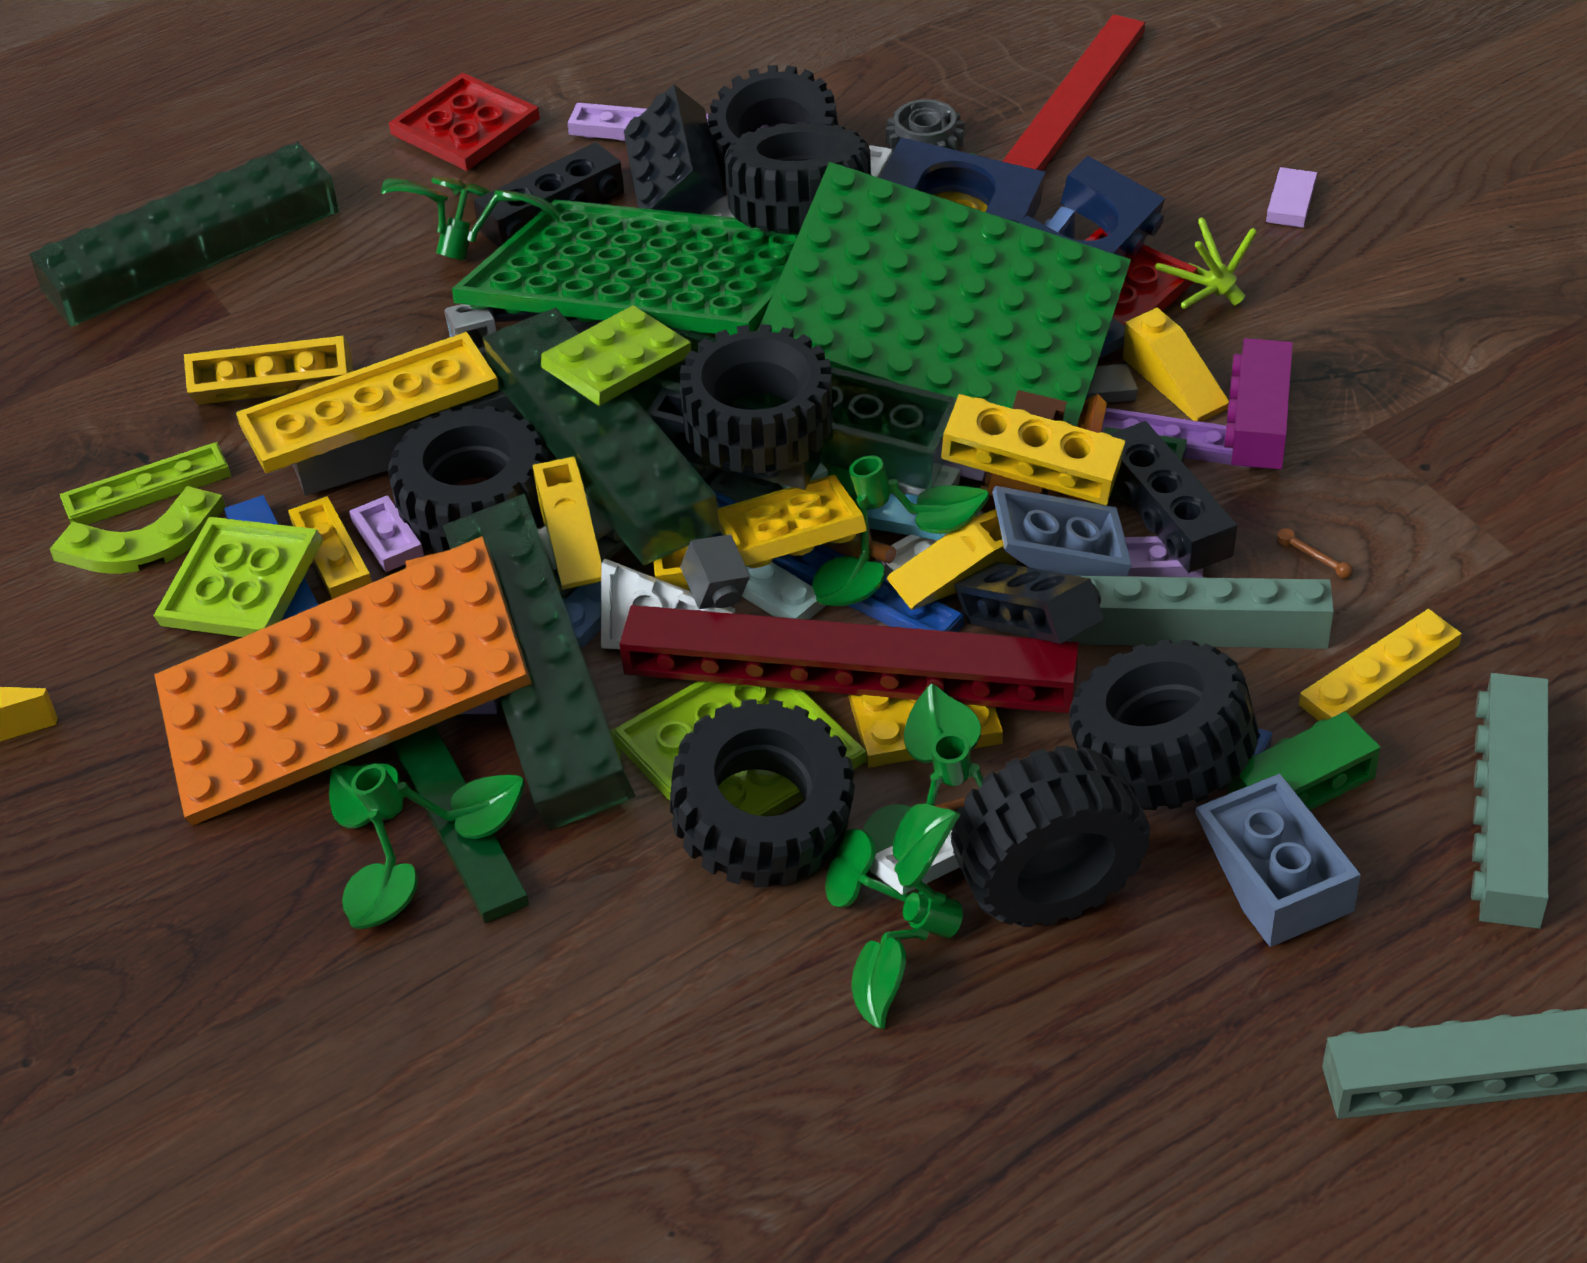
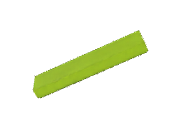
M214 442L59 495L70 524L77 522L89 525L181 494L186 486L199 488L231 477V473L218 443Z

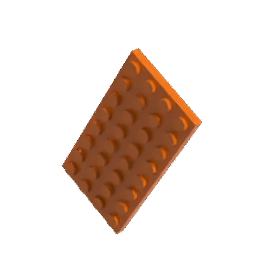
M482 536L154 674L184 818L192 826L532 684L489 547Z

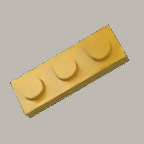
M328 496L288 510L293 526L317 529L323 538V542L312 563L331 599L372 583L367 567Z

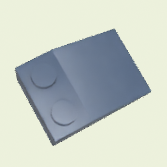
M1000 486L994 487L992 493L1004 549L1026 566L1074 576H1127L1132 564L1117 507Z
M1281 774L1196 807V815L1243 912L1269 947L1355 911L1361 874Z

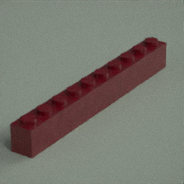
M631 605L619 645L624 675L918 700L930 684H934L948 696L966 705L1069 713L1076 690L1079 642L1065 641L1059 644L1041 639Z

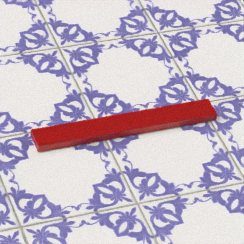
M1113 14L1002 162L1043 171L1144 34L1145 22Z

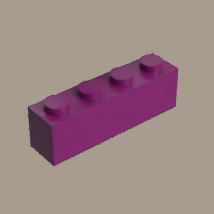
M1244 338L1242 354L1234 353L1224 448H1233L1231 465L1282 469L1287 430L1293 342Z

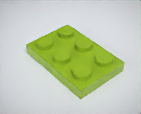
M632 305L542 353L541 367L600 406L685 359L691 351V342Z

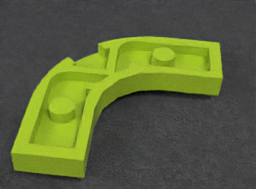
M186 486L164 515L156 522L142 529L115 532L72 522L53 544L50 551L54 561L89 571L108 574L140 571L138 565L164 558L165 563L189 550L196 541L209 517L218 518L226 507L225 502L220 494Z

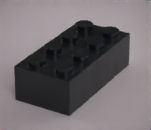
M673 84L665 93L657 95L651 106L639 117H634L624 130L638 208L703 214L724 195L705 108Z

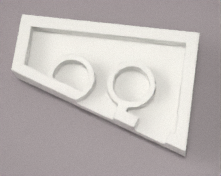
M607 559L602 561L601 648L620 649L619 643L631 605L735 614V608L730 606L727 608L711 607L698 609L691 591Z

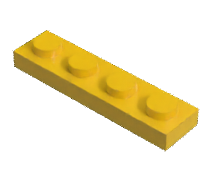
M1427 609L1300 692L1298 705L1318 721L1328 720L1344 711L1352 718L1460 645L1462 633L1433 611Z

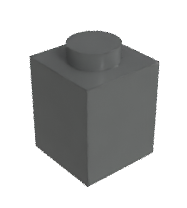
M731 534L690 541L680 566L698 609L711 607L727 608L735 603H739L750 578Z

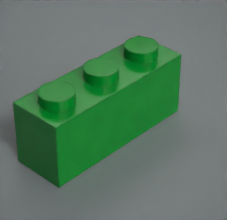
M1344 711L1328 720L1323 719L1316 722L1310 729L1292 738H1283L1273 747L1253 756L1251 760L1248 759L1249 763L1240 776L1233 775L1231 777L1232 781L1228 786L1227 795L1281 774L1310 811L1374 779L1381 747Z

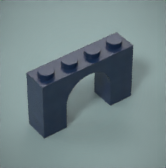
M901 137L879 178L931 195L941 192L968 194L978 198L988 206L986 213L1020 223L1026 216L1033 219L1041 204L1045 172Z
M1086 156L1068 174L1060 204L1093 221L1108 236L1093 241L1075 240L1052 230L1029 216H1026L1020 224L1125 258L1129 255L1134 257L1140 251L1145 238L1148 235L1154 236L1159 231L1164 221L1161 211L1165 198L1095 159Z

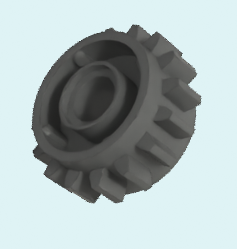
M932 99L911 101L898 108L894 112V118L887 119L886 144H890V149L893 152L902 137L957 151V147H963L965 122L961 121L960 113H955L954 109L944 102Z

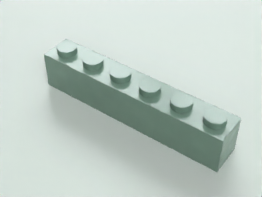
M1080 576L1091 578L1092 583L1098 589L1101 596L1100 608L1105 620L1067 640L1079 642V645L1139 646L1145 644L1146 646H1153L1162 640H1171L1173 643L1191 640L1197 642L1200 647L1208 644L1213 647L1328 649L1334 612L1330 579Z
M1491 673L1487 691L1479 690L1476 702V718L1484 719V725L1477 726L1475 738V753H1483V760H1477L1474 774V788L1482 789V796H1476L1474 804L1473 824L1481 825V833H1475L1472 862L1481 863L1480 871H1474L1471 900L1480 901L1479 921L1540 929L1548 901V679Z
M1552 1009L1533 1015L1515 1017L1499 1015L1488 1020L1470 1022L1451 1020L1433 1026L1415 1028L1398 1026L1388 1031L1361 1034L1358 1032H1345L1338 1036L1327 1037L1322 1068L1337 1119L1585 1092L1587 1091V1009L1569 1011Z

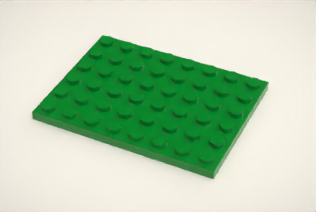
M829 162L761 324L772 325V332L779 333L782 327L792 329L794 339H798L802 334L811 338L812 348L820 345L825 351V359L830 361L831 372L952 411L958 395L961 394L972 398H982L990 403L1012 409L1017 391L1020 390L1067 401L1063 421L1077 427L1131 259Z
M554 200L551 204L557 208L560 214L559 223L548 212L542 210L452 288L453 300L457 304L470 305L473 309L500 308L512 314L534 312L541 313L546 318L568 316L576 317L581 322L604 321L634 305L668 328L686 330L692 335L715 334L725 329L729 335L737 334V326L748 325L749 332L756 331L761 324L799 232H791L790 234H779L778 231L764 232L760 231L757 227H747L743 222H739L736 218Z

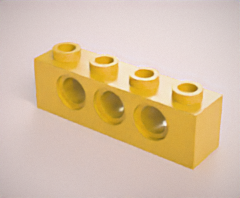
M344 336L184 354L187 393L197 405L287 395L297 391L304 382L332 379L353 371L351 348Z
M959 394L943 434L941 459L1107 506L1121 465L1126 440L1115 438L1107 433H1097L1072 426L1064 421H1054L1036 416L1025 410L1011 409L993 404L982 398H972Z

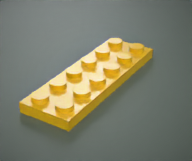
M464 332L238 411L236 415L239 425L264 472L269 473L425 416L441 412L464 402L478 399L498 391L499 386L496 375L468 333Z

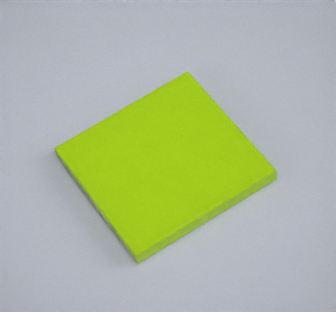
M697 681L611 730L613 742L669 801L674 759L679 754V745L687 733L693 732L694 724L702 717L709 715L713 719L715 717V709L727 704H731L733 708L741 707L742 700L757 699V704H769V699L783 701L782 707L792 710L795 705L808 710V717L815 721L817 718H821L831 727L830 737L837 735L841 738L847 748L845 757L847 756L852 760L854 769L867 762L866 750L804 690ZM754 769L738 772L725 779L718 786L722 795L733 806L757 816H777L804 800L802 793L795 784L786 777L768 770Z

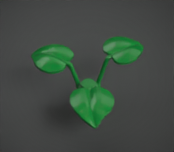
M433 176L431 182L450 188L455 196L460 194L455 218L448 217L447 223L445 218V201H448V195L401 178H387L384 180L381 188V194L404 191L425 195L435 201L438 205L439 224L437 232L441 233L436 253L465 261L470 241H476L478 232L496 204L500 201H524L548 212L558 223L560 219L557 208L540 197L526 193L495 190L492 199L472 230H469L470 222L462 220L468 193L483 196L492 192L487 188L476 184H465L453 178Z
M864 456L854 461L850 467L833 462L828 471V476L836 475L862 512L867 531L860 533L861 555L859 559L853 556L837 557L827 561L817 570L812 584L817 602L828 606L851 605L869 598L880 588L885 578V570L881 563L868 561L870 551L867 510L884 506L889 501L891 493L896 496L909 513L917 514L915 521L920 530L933 534H945L967 525L989 499V492L984 489L967 486H937L921 492L917 497V504H914L900 490L896 479L888 480L881 458L877 456Z
M930 684L918 698L908 716L904 729V744L908 753L921 763L933 762L934 773L930 776L931 785L926 804L935 806L939 786L942 783L948 786H958L963 784L969 777H973L980 788L982 786V779H984L980 773V766L971 762L970 753L981 737V726L978 717L970 708L948 696L934 684ZM903 804L886 805L875 811L864 824L863 831L872 837L876 853L893 846L898 827L905 814L912 807Z
M371 763L358 766L337 765L332 767L329 800L333 817L339 825L349 829L363 827L372 821L386 856L385 865L381 863L368 865L359 870L348 881L344 889L342 904L350 926L356 929H365L383 924L398 915L409 904L415 894L418 883L417 872L411 864L395 865L396 856L382 821L391 819L400 813L403 808L404 797L446 821L455 820V829L460 836L470 839L483 838L501 829L513 815L525 787L523 777L517 775H497L471 781L453 794L451 798L453 810L448 811L412 791L405 782L400 783V776L397 770L388 764Z
M926 803L917 804L908 810L898 827L893 842V854L898 860L894 870L897 873L900 885L907 888L915 887L919 890L918 893L901 895L891 886L866 875L875 859L876 848L872 837L863 830H847L841 836L837 847V854L834 855L830 862L825 882L826 896L830 904L838 908L850 906L856 900L863 884L905 902L903 917L914 928L885 932L880 943L876 941L867 942L858 956L852 974L853 999L860 1014L874 1027L885 1029L887 1012L903 978L906 952L900 940L916 938L926 941L928 933L943 938H951L956 934L961 925L963 917L961 903L947 898L945 894L934 891L921 881L942 848L956 821L961 816L956 811Z

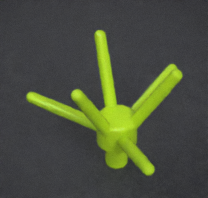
M1201 217L1198 219V224L1208 250L1201 241H1197L1195 247L1210 268V271L1192 263L1188 264L1198 268L1197 274L1162 263H1157L1155 268L1158 271L1208 286L1181 303L1183 309H1187L1212 293L1216 296L1223 294L1236 306L1245 298V294L1236 286L1237 277L1233 273L1256 236L1257 231L1254 228L1249 230L1229 265L1226 266L1221 260L1206 220Z

